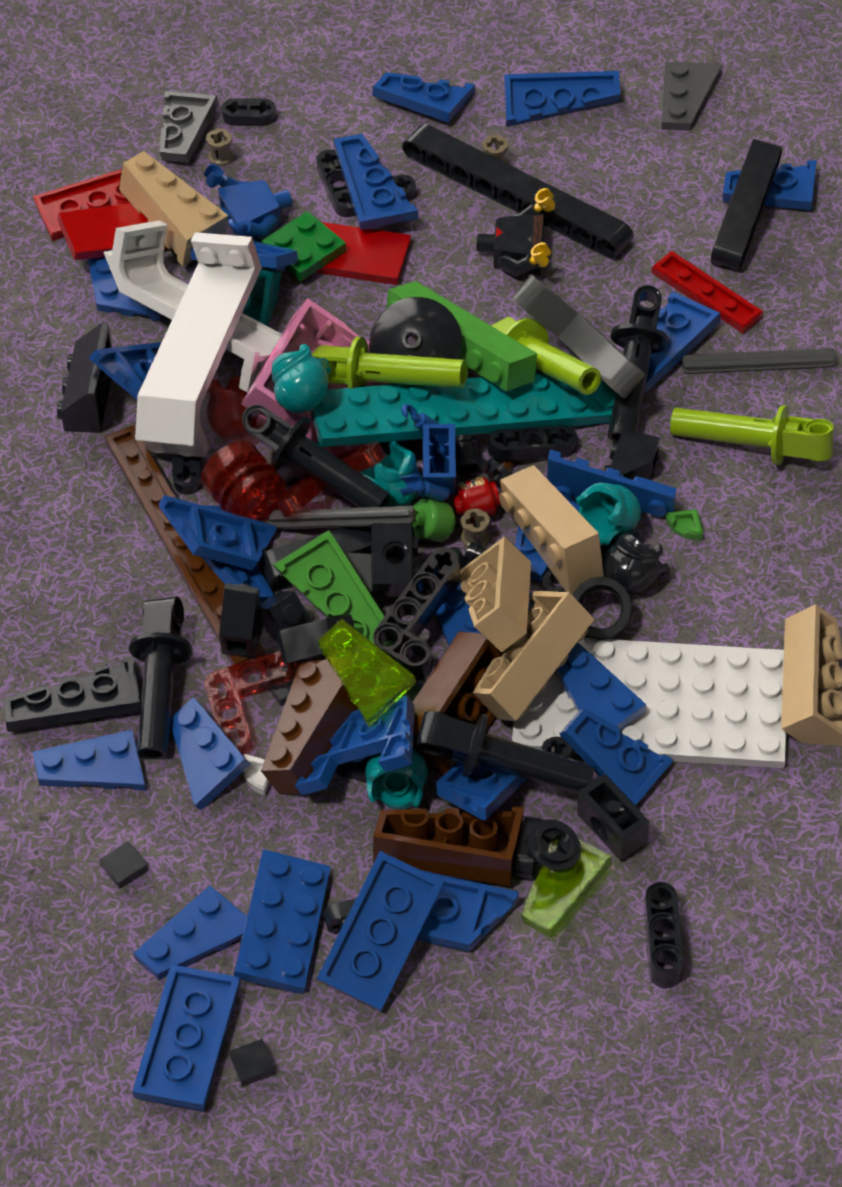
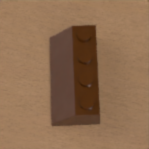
M459 631L412 702L414 704L413 748L423 755L430 769L442 776L458 761L440 755H431L416 748L415 744L424 713L426 711L441 712L452 718L474 725L481 714L488 715V727L495 718V715L480 701L473 691L491 661L501 657L503 654L481 633Z

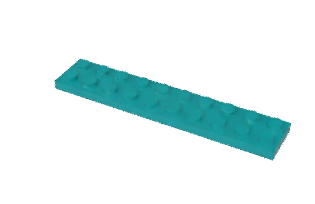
M535 373L534 382L509 391H505L484 377L467 379L463 389L408 384L355 387L353 389H329L322 402L309 412L320 446L330 447L423 439V431L414 426L410 413L408 412L409 416L407 418L403 416L401 408L404 404L412 405L416 409L417 414L425 413L440 424H455V436L492 433L498 429L610 423L615 391L601 379L597 390L592 394L585 395L544 373Z

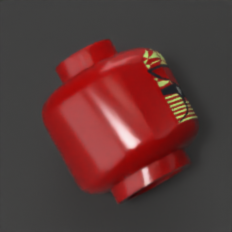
M485 477L475 478L458 484L456 488L457 496L452 497L456 515H464L465 511L478 508L486 512L489 517H492L496 514L497 507L501 506L495 482H489Z

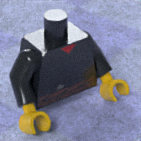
M548 188L539 190L535 195L537 204L532 203L519 213L496 219L495 234H477L476 251L493 252L494 268L502 269L515 277L525 273L541 275L542 267L547 266L549 262L547 256H550L552 253L546 243H544V214H542V210L551 212L555 208V202L552 200L554 195Z

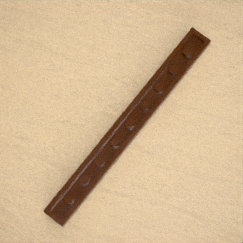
M132 425L106 435V445L220 643L219 630L225 584L203 558L192 554L159 508V502L164 495L176 497L144 442L135 440V426ZM260 642L254 659L226 655L235 671L266 659L265 651Z

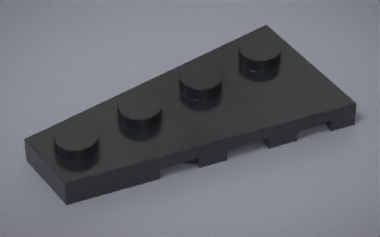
M131 655L122 658V664L110 668L107 664L94 668V673L78 679L75 675L63 678L59 685L51 688L42 685L4 698L7 732L140 711L141 706L134 657Z

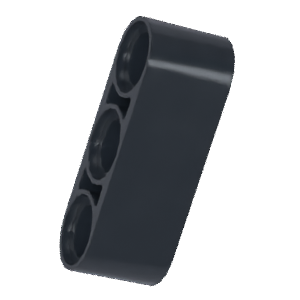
M659 881L651 884L646 890L644 918L650 979L656 986L668 989L676 986L681 980L683 951L676 889L667 882ZM662 902L667 905L657 906L654 903ZM659 933H666V934H668V935H670V936H669V937H660V936H658L657 934H659ZM667 964L673 968L663 969L660 965Z

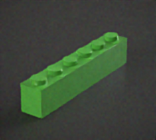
M417 281L388 289L386 308L399 300L409 297L429 298L444 305L454 315L462 331L463 350L460 360H466L467 367L505 391L535 381L536 352Z

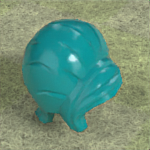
M301 344L299 351L279 355L272 363V380L275 383L274 393L278 404L292 413H304L318 406L328 390V374L331 371L329 361L326 358L317 359L313 357L310 347L306 344Z
M392 441L389 445L390 456L382 453L371 454L361 461L356 470L391 493L384 507L411 506L419 497V494L402 495L400 489L407 488V486L400 477L412 474H419L422 477L417 469V462L413 452L399 446L396 441Z
M602 482L595 483L576 498V503L580 506L578 512L599 533L600 548L602 545L608 546L611 540L618 539L625 532L634 530L639 523L641 517L640 503L633 492L622 485Z
M413 748L411 765L385 772L378 763L381 754L371 755L365 769L369 800L371 802L381 800L387 807L392 809L418 807L423 798V787L428 779V765L423 755Z

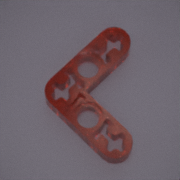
M374 441L336 455V457L360 472L379 463L386 457V454L379 442ZM306 472L276 500L275 504L283 517L290 516L305 507L327 485Z
M281 651L215 670L205 678L204 687L214 720L231 740L230 730L237 729L240 743L235 745L243 755L251 750L252 738L240 699L270 690V685L295 678L299 663L286 664L288 665V670L282 671L280 666L284 663ZM268 668L270 669V673L272 675L269 677H267L266 669ZM250 672L261 674L260 679L256 682L248 683L243 680L244 676ZM223 683L226 693L225 697L220 698L216 684ZM231 707L237 710L236 715L230 719H223L219 716L220 712L225 708Z

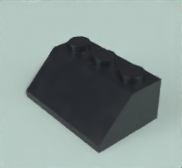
M102 322L75 342L73 354H68L67 370L69 375L63 378L62 394L64 398L63 401H58L57 418L62 419L64 431L101 433L112 378L97 367L89 357L96 349L113 348L109 323Z

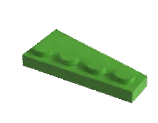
M330 530L273 564V567L327 618L352 615L359 643L358 648L371 649L373 659L377 657L373 633L384 618V615ZM386 641L382 645L390 647L396 642Z

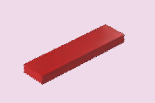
M670 251L652 266V274L691 300L719 312L721 320L742 334L763 318L764 311L673 251Z

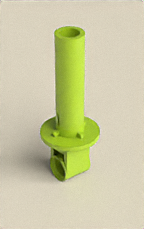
M508 316L491 325L536 352V369L585 395L592 394L599 387L601 382L600 371L550 345L547 330L539 321L531 318L515 321L512 317Z
M361 336L355 337L350 347L321 345L312 353L313 357L317 359L326 358L329 361L331 371L328 374L329 383L348 384V388L351 389L366 387L367 381L463 389L467 381L468 367L466 360L369 353L368 343Z
M781 405L776 417L774 416L773 419L677 407L672 412L670 422L671 435L771 448V459L774 465H781L784 456L806 458L813 461H825L833 456V424L826 419L790 416L788 405Z

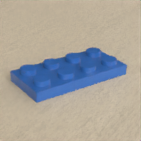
M263 849L233 976H238L241 980L303 994L331 866Z
M380 851L316 980L381 1012L444 882Z
M171 964L132 1090L134 1098L205 1111L241 987L240 977Z

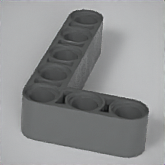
M532 274L512 296V299L520 307L560 338L583 362L597 368L601 373V379L624 399L645 376V373L586 318Z

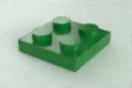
M308 211L262 240V243L297 250L298 262L287 265L285 268L300 281L347 251L346 242Z

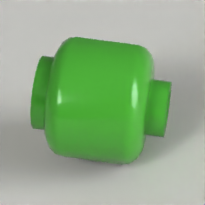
M427 498L421 499L413 505L416 521L413 522L411 527L414 533L418 535V539L439 543L444 542L455 530L456 518L449 504Z

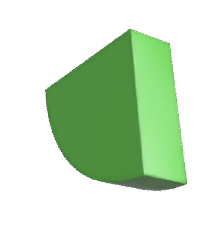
M697 509L666 513V523L674 533L690 540H703V531Z

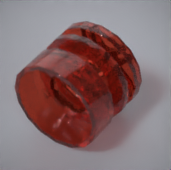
M249 441L232 442L219 449L208 460L201 474L202 486L223 511L257 521L275 511L282 502L286 492L285 480L276 470L271 468V464L267 462V459Z

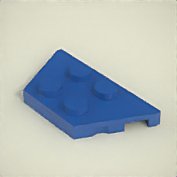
M105 257L88 260L98 311L118 312L131 317L139 314L150 316L152 321H161L160 313L119 292Z
M162 342L96 349L89 359L137 400L138 393Z
M164 495L159 502V508L193 555L203 559L226 563L233 567H241L253 571L277 530V527L272 524Z
M458 761L436 782L437 795L481 820H487L528 778L483 764H479L476 770L473 768L470 777L466 778L462 775L463 763Z
M423 871L444 883L416 940L470 952L518 904L519 892Z

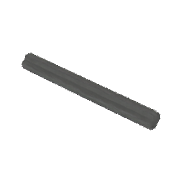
M833 348L692 354L683 356L682 369L684 373L832 367L836 362V353Z
M412 506L273 511L269 515L270 524L277 527V530L372 527V523H411L412 525L416 521L415 508Z

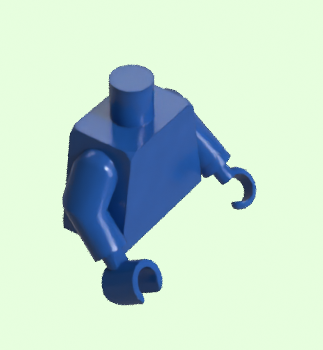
M208 165L204 172V176L207 177L206 184L210 188H215L218 184L220 209L229 215L228 224L235 236L252 237L253 240H264L281 226L280 210L293 206L291 195L287 189L272 194L264 180L252 182L237 181L223 175L224 172L218 165Z
M404 404L401 408L403 416L407 418L409 412L411 419L414 421V426L423 431V479L419 474L400 477L407 486V488L400 489V492L404 496L418 493L420 496L434 501H444L449 496L455 495V424H440L425 413L417 414L416 409L412 405Z

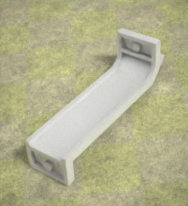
M159 220L116 228L113 250L103 253L119 292L172 320L189 284L170 275L164 266L163 251L168 224ZM241 313L226 350L244 359L239 388L248 392L282 334Z
M195 232L191 243L198 260V265L138 393L135 440L144 441L148 451L155 453L206 457L209 446L200 423L201 405L262 266L252 237Z

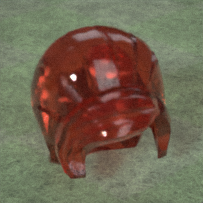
M240 376L232 377L225 388L220 385L218 380H212L207 390V393H210L206 408L207 420L214 432L227 440H240L249 436L242 423V416L247 407L241 404L248 392L239 388ZM257 416L250 423V426L254 429L257 424Z

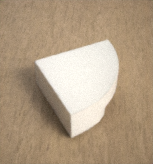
M244 754L251 763L243 773L245 774L244 778L247 784L257 793L265 795L270 785V782L261 772L265 759Z

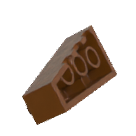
M358 658L300 661L261 769L263 775L278 794H301L295 787L296 782L300 777H305V779L309 777L314 770L310 764L318 755L325 754L330 750L332 745L329 740L352 711L360 709L362 705L359 700L364 692H370L373 688L375 681Z
M512 807V811L494 812L487 820H481L469 812L459 813V808H445V811L441 813H428L426 809L380 810L373 835V863L379 852L382 851L421 871L510 887L524 823V807Z

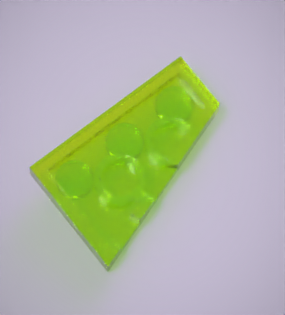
M343 619L339 620L318 640L319 648L336 676L342 681L350 699L356 704L368 727L416 683L415 676Z
M557 838L554 842L550 843L547 851L549 854L556 850L557 843L559 842ZM579 840L581 845L580 857L575 865L565 872L556 870L551 873L549 868L541 867L537 880L532 884L521 914L524 924L551 938L612 864L611 855Z

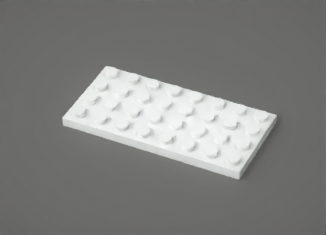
M583 638L579 642L646 703V712L620 730L624 735L633 740H641L649 745L648 749L660 756L665 754L674 759L673 761L784 768L786 732L781 729L784 650L613 639L597 640L593 638ZM555 671L549 678L547 687L531 701L527 713L520 719H517V721H514L512 741L542 750L543 742L551 737H561L559 733L578 713L572 699L568 698ZM572 748L571 755H578Z

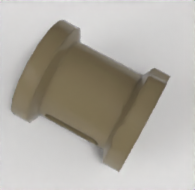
M223 128L210 131L206 136V142L210 147L208 154L209 162L218 166L230 164L234 160V152L230 148L232 135Z
M490 135L483 140L482 149L485 153L508 164V158L505 156V152L508 150L506 138L500 135Z
M473 508L465 511L461 517V527L463 528L461 541L467 548L471 542L476 544L482 542L483 547L488 544L490 536L487 528L490 525V520L486 512ZM472 517H474V524H471ZM476 535H479L478 542L476 541Z

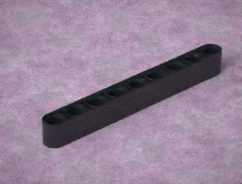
M421 124L402 143V149L408 158L518 213L532 203L537 204L535 201L536 193L543 188H548L554 195L552 200L555 202V208L551 212L542 210L544 226L609 259H615L634 238L631 227L624 221L428 124Z

